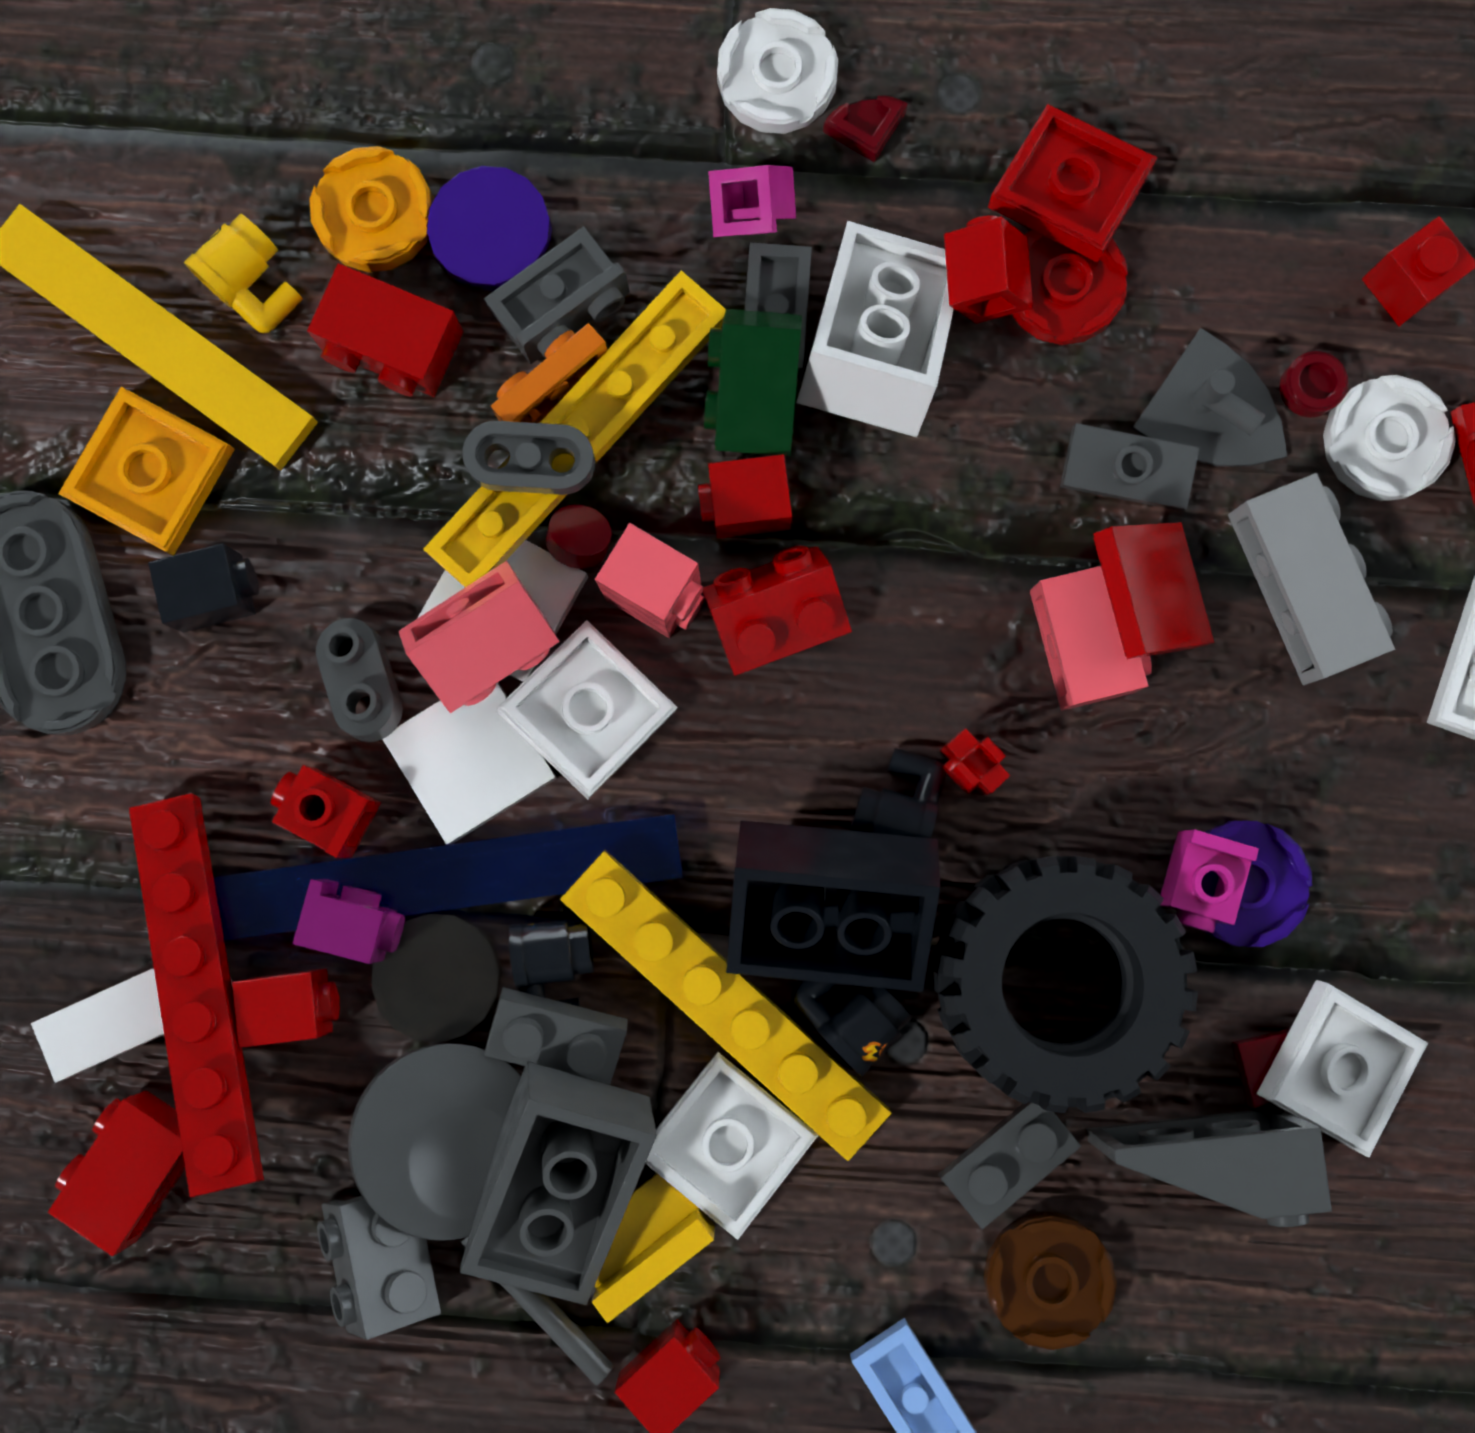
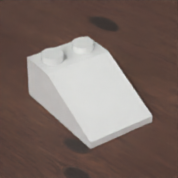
M847 221L796 403L913 437L918 436L937 388L954 310L949 306L945 249Z

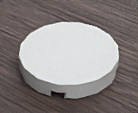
M769 8L756 12L755 18L748 19L743 24L741 20L729 30L719 49L717 84L725 106L741 123L760 132L786 134L807 127L826 111L836 90L838 57L834 45L832 48L831 42L825 37V30L816 20L796 10Z
M1400 375L1381 376L1378 379L1364 381L1351 388L1343 400L1329 412L1323 433L1326 459L1338 480L1356 494L1378 501L1406 499L1435 483L1447 468L1455 445L1454 427L1449 428L1448 419L1444 414L1448 410L1440 396L1422 382Z

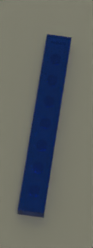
M675 814L219 876L214 877L224 940L296 931L310 879H330L339 882L336 895L340 896L343 886H351L379 893L382 895L379 906L397 910V913L406 916L565 894L604 850L609 852L642 883L683 878L676 817Z

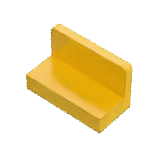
M658 1173L636 1188L595 1283L596 1290L591 1301L607 1324L714 1241L715 1225L706 1213Z

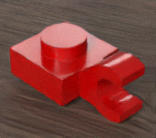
M965 728L940 749V752L948 759L942 766L943 769L967 794H970L974 789L982 796L991 794L1011 776L999 764L1006 755L988 736L981 742H978Z

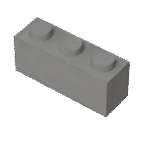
M1317 473L1247 500L1228 514L1302 685L1327 678L1395 650L1390 638L1393 629L1389 615L1381 604L1374 602L1364 580L1366 577L1364 559L1354 545L1348 544L1339 523L1341 513L1338 501L1334 493L1328 487L1322 485Z

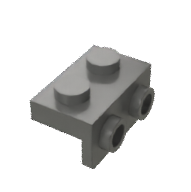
M583 226L485 297L484 301L528 362L532 364L542 356L546 359L545 352L547 348L563 333L570 330L577 332L593 319L595 322H602L614 315L625 302L624 297L630 293L624 269L618 262L613 264Z
M363 1196L347 1201L334 1199L322 1203L324 1220L318 1222L317 1234L323 1256L327 1261H333L337 1286L331 1288L330 1300L334 1317L340 1327L345 1326L348 1333L368 1340L441 1314L426 1239L411 1236L387 1223L370 1207Z

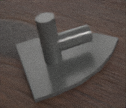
M1202 328L1198 330L1132 428L1144 437L1200 447L1197 462L1217 467L1254 466L1287 457L1282 420L1268 388L1247 361L1228 345Z

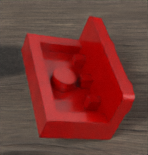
M806 546L791 547L776 554L773 557V562L752 570L736 568L726 571L714 579V584L704 587L702 591L734 676L852 632L832 566L817 546L811 548Z

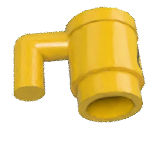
M241 213L229 225L224 223L195 254L192 253L183 262L213 294L227 306L234 309L260 333L265 334L273 331L303 300L301 295L285 281L264 303L248 290L269 267L267 262L278 252V249L252 221Z

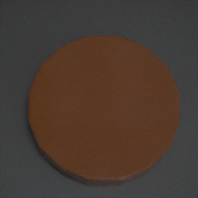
M1047 1211L1022 1216L1004 1228L988 1251L983 1275L988 1303L1003 1326L1027 1345L1050 1350L1076 1346L1091 1336L1090 1332L1096 1329L1101 1321L1104 1323L1112 1311L1117 1287L1112 1257L1096 1234L1071 1216Z

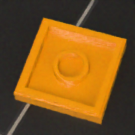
M121 386L58 494L174 556L235 449L228 443Z

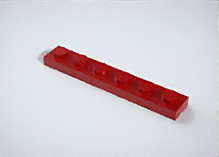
M189 793L130 807L129 814L189 1196H201L263 1181L264 1175L243 1050L238 1048L233 990L201 799L197 795Z

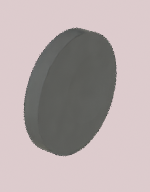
M442 1043L409 1051L386 1065L373 1078L356 1105L351 1120L348 1140L349 1161L355 1183L366 1202L381 1218L393 1227L411 1236L428 1240H455L469 1237L504 1119L521 1078V1075L506 1061L484 1056V1049L463 1044Z

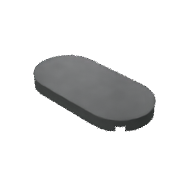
M14 491L0 496V704L16 721L22 722L33 730L60 736L74 735L87 731L101 723L114 710L122 696L126 682V661L90 532L82 518L71 507L57 499L33 491Z

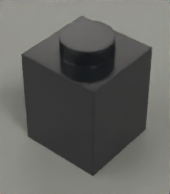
M224 543L148 562L161 622L168 627L185 633L256 615L252 596L259 594V584L255 569L248 558L243 559L240 553Z

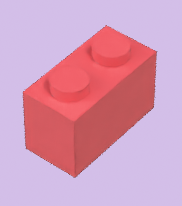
M631 523L628 524L595 578L607 602L669 639L677 626L685 630L689 628L705 600V597L701 595L704 587L701 585L698 563Z
M508 561L500 564L398 631L406 655L449 713L463 705L471 706L481 702L493 692L496 683L516 670L523 671L536 666L546 658L550 648L560 642L548 620Z
M1101 566L1040 580L1030 590L1061 711L1133 694L1149 687L1146 676L1152 672L1150 656L1132 659L1125 657Z

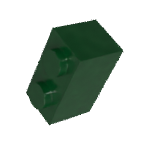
M726 309L722 328H710L708 367H719L720 371L718 391L707 390L704 429L716 430L715 451L766 455L784 454V456H791L802 315Z

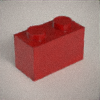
M338 263L307 332L323 350L320 356L328 363L351 373H356L358 366L380 374L377 380L382 385L405 396L412 397L415 390L435 397L464 330L454 311Z
M147 1090L122 1100L116 1098L104 1109L92 1129L98 1137L85 1156L78 1154L62 1171L55 1183V1188L61 1192L47 1212L112 1257L138 1241L185 1170L176 1110Z

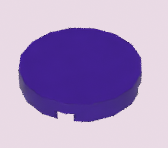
M480 166L458 173L440 188L429 208L427 234L438 263L453 280L465 286L468 284L472 287H480L482 291L493 292L545 255L549 246V238L551 242L552 225L543 196L526 177L505 167Z
M1228 821L1205 831L1208 834L1259 848L1256 861L1251 862L1235 925L1216 923L1214 933H1205L1209 937L1231 946L1265 947L1286 938L1302 922L1309 907L1307 900L1309 898V887H1312V870L1302 848L1282 829L1258 821ZM1212 871L1207 872L1201 882L1203 891L1209 896L1215 894L1219 879L1218 875Z

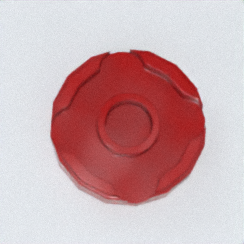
M1034 230L1027 232L1025 236L1028 239L1033 309L1012 314L1017 324L1036 339L1058 345L1085 342L1103 332L1124 305L1127 293L1126 276L1128 271L1126 259L1114 239L1112 238L1099 262H1096Z

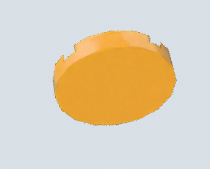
M379 146L354 148L332 159L323 169L325 175L319 180L318 186L316 187L314 184L309 198L311 223L326 250L345 266L365 272L392 270L412 260L429 240L427 234L428 215L434 197L420 169L409 159L407 161L405 158L395 155L392 150Z

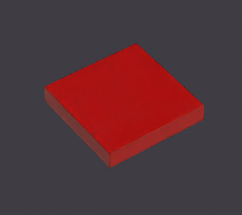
M1047 104L991 194L988 208L1099 262L1151 174L1158 157Z
M1182 522L1112 526L1093 533L1120 639L1127 659L1194 649L1215 643Z

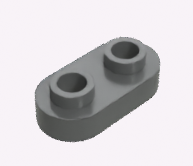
M488 421L478 425L469 433L462 451L465 467L472 478L482 487L494 491L558 495L571 494L585 487L591 480L595 470V455L588 438L580 430L568 425ZM496 450H505L510 453L507 465L499 469L489 467V456ZM560 454H570L575 458L573 467L567 472L560 473L552 469L554 458Z
M345 618L333 622L321 633L318 639L316 658L334 719L343 731L360 741L375 742L382 740L396 729L403 712L402 700L383 640L377 632L361 620ZM353 640L351 651L347 655L339 657L341 646L346 641ZM365 696H370L368 709L363 713L356 714L358 701Z

